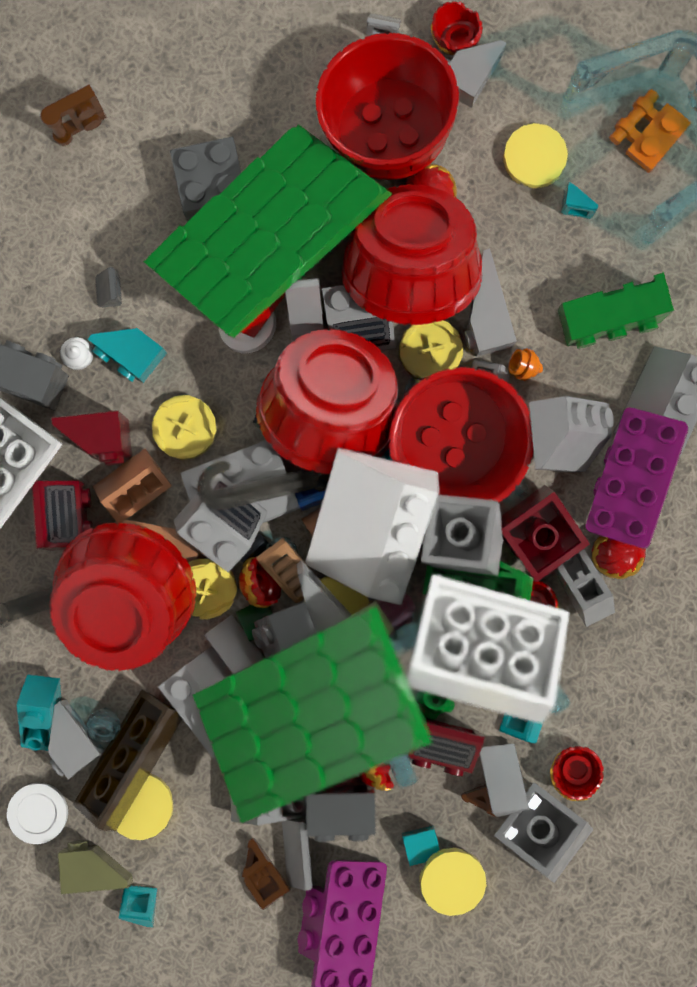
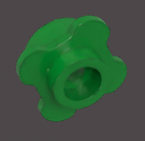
M419 691L416 696V701L422 704L425 709V717L429 720H436L438 715L444 712L450 713L455 707L453 700L440 695ZM437 699L438 703L434 704L432 700Z

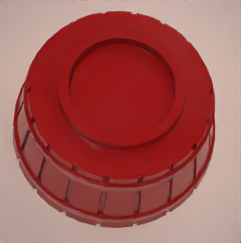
M401 33L370 35L365 37V39L352 42L343 48L342 52L339 51L328 63L327 69H324L317 86L318 91H316L315 99L319 124L333 148L366 175L380 180L406 178L429 166L442 151L457 115L459 90L458 86H456L455 73L451 65H448L446 58L435 47L432 48V45L414 36L412 38L410 35Z
M401 185L388 188L387 190L392 195L353 229L351 238L346 246L342 265V279L347 292L350 293V297L362 309L365 308V311L378 318L386 319V321L399 324H429L434 321L439 322L454 316L455 313L458 314L478 294L483 276L482 258L476 239V225L471 213L459 199L444 190L435 189V187Z
M327 329L317 330L310 334H304L283 350L275 367L264 379L256 402L258 425H260L264 438L279 455L286 460H290L291 463L310 471L314 470V472L331 474L338 448L381 458L390 446V427L397 409V378L386 355L382 354L375 344L366 341L365 338L357 334L330 329V331H327Z
M467 367L439 371L417 383L399 403L390 427L389 445L391 459L393 462L437 472L438 495L501 502L515 490L516 485L518 486L529 469L528 465L532 461L534 449L530 412L522 397L517 395L518 392L509 383L488 371Z
M106 523L83 531L66 546L54 572L50 616L57 637L64 644V647L76 658L79 657V660L93 667L97 666L100 669L124 671L151 662L165 650L168 644L180 635L194 611L196 583L195 578L192 577L193 572L189 563L173 543L146 527L141 528V526L131 523Z

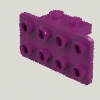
M631 407L624 410L612 446L608 447L605 454V468L602 477L599 476L595 483L593 492L595 498L585 525L590 533L642 549L650 546L689 430L685 422Z
M332 860L327 868L325 889L312 885L311 890L306 891V896L302 903L303 918L301 931L298 934L297 942L298 953L314 961L311 987H371L387 872L385 863L381 861Z

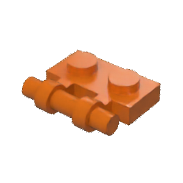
M649 89L644 96L638 97L633 103L632 111L626 118H621L616 123V130L609 137L615 145H619L625 138L631 142L632 145L625 154L648 173L654 169L692 123L669 103H666L660 112L656 110L653 104L658 100L659 94L653 89ZM644 117L650 123L640 133L635 126Z

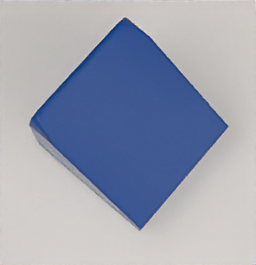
M321 479L295 489L294 493L301 511L322 504L327 488L325 480Z

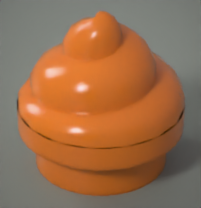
M528 348L523 350L517 349L512 354L508 369L510 374H513L516 379L527 381L538 373L543 372V366L540 363L539 357L533 350Z

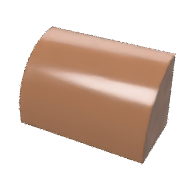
M144 448L95 484L93 488L102 505L119 524L161 495L172 485L149 452Z

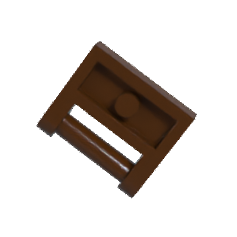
M90 84L48 105L41 111L40 115L44 125L53 131L54 141L60 146L69 145L73 135L82 130L91 131L100 126L102 120L107 118ZM69 114L71 119L62 123V117Z

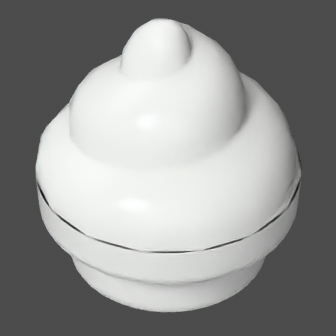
M70 338L61 346V359L70 369H84L93 359L92 346L83 338Z

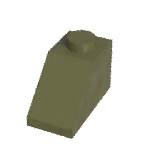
M87 840L67 843L68 847L58 853L61 894L129 888L133 882V875L98 845H88Z

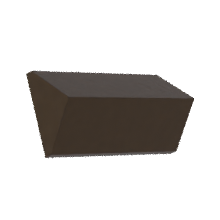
M143 689L140 691L72 804L97 829L101 831H116L181 723L182 717L173 707Z

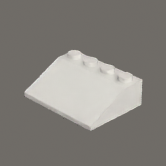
M0 398V528L63 445L37 423L2 398Z
M338 448L305 564L369 598L401 605L439 493L438 473Z
M433 575L406 679L409 687L543 724L554 707L569 612Z

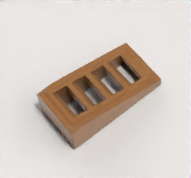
M282 538L260 554L257 560L295 603H299L304 599L298 577L297 563L301 560L304 563L305 561ZM285 554H287L284 558H282V559H281L280 561H278L276 564L272 565L274 562H276V561H277L278 559H280L282 556H284Z

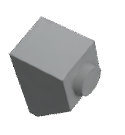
M499 40L459 50L451 61L446 59L456 76V86H458L460 102L472 108L504 54L506 47L504 41Z
M65 699L54 705L48 754L52 758L50 764L60 776L65 775L67 779H70L104 753L105 749Z

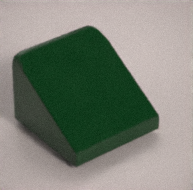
M253 605L235 612L250 642L254 640L252 636V630L256 628L254 622L273 614L270 606L259 608Z

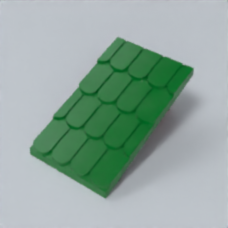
M298 124L296 127L289 129L261 158L257 157L219 195L212 197L183 227L180 225L143 262L228 336L235 338L241 332L255 338L286 295L285 291L390 197L392 193Z
M377 607L354 615L192 695L197 709L200 710L199 714L209 741L212 742L211 746L220 770L224 773L223 778L234 806L236 805V812L241 824L433 743Z

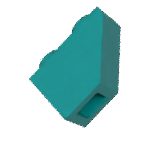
M138 328L91 334L88 338L95 346L92 352L106 363L112 359L119 364L120 367L117 371L131 382L137 378L144 383L167 354L162 346Z
M27 674L17 702L22 748L48 751L54 705L61 701L60 678Z

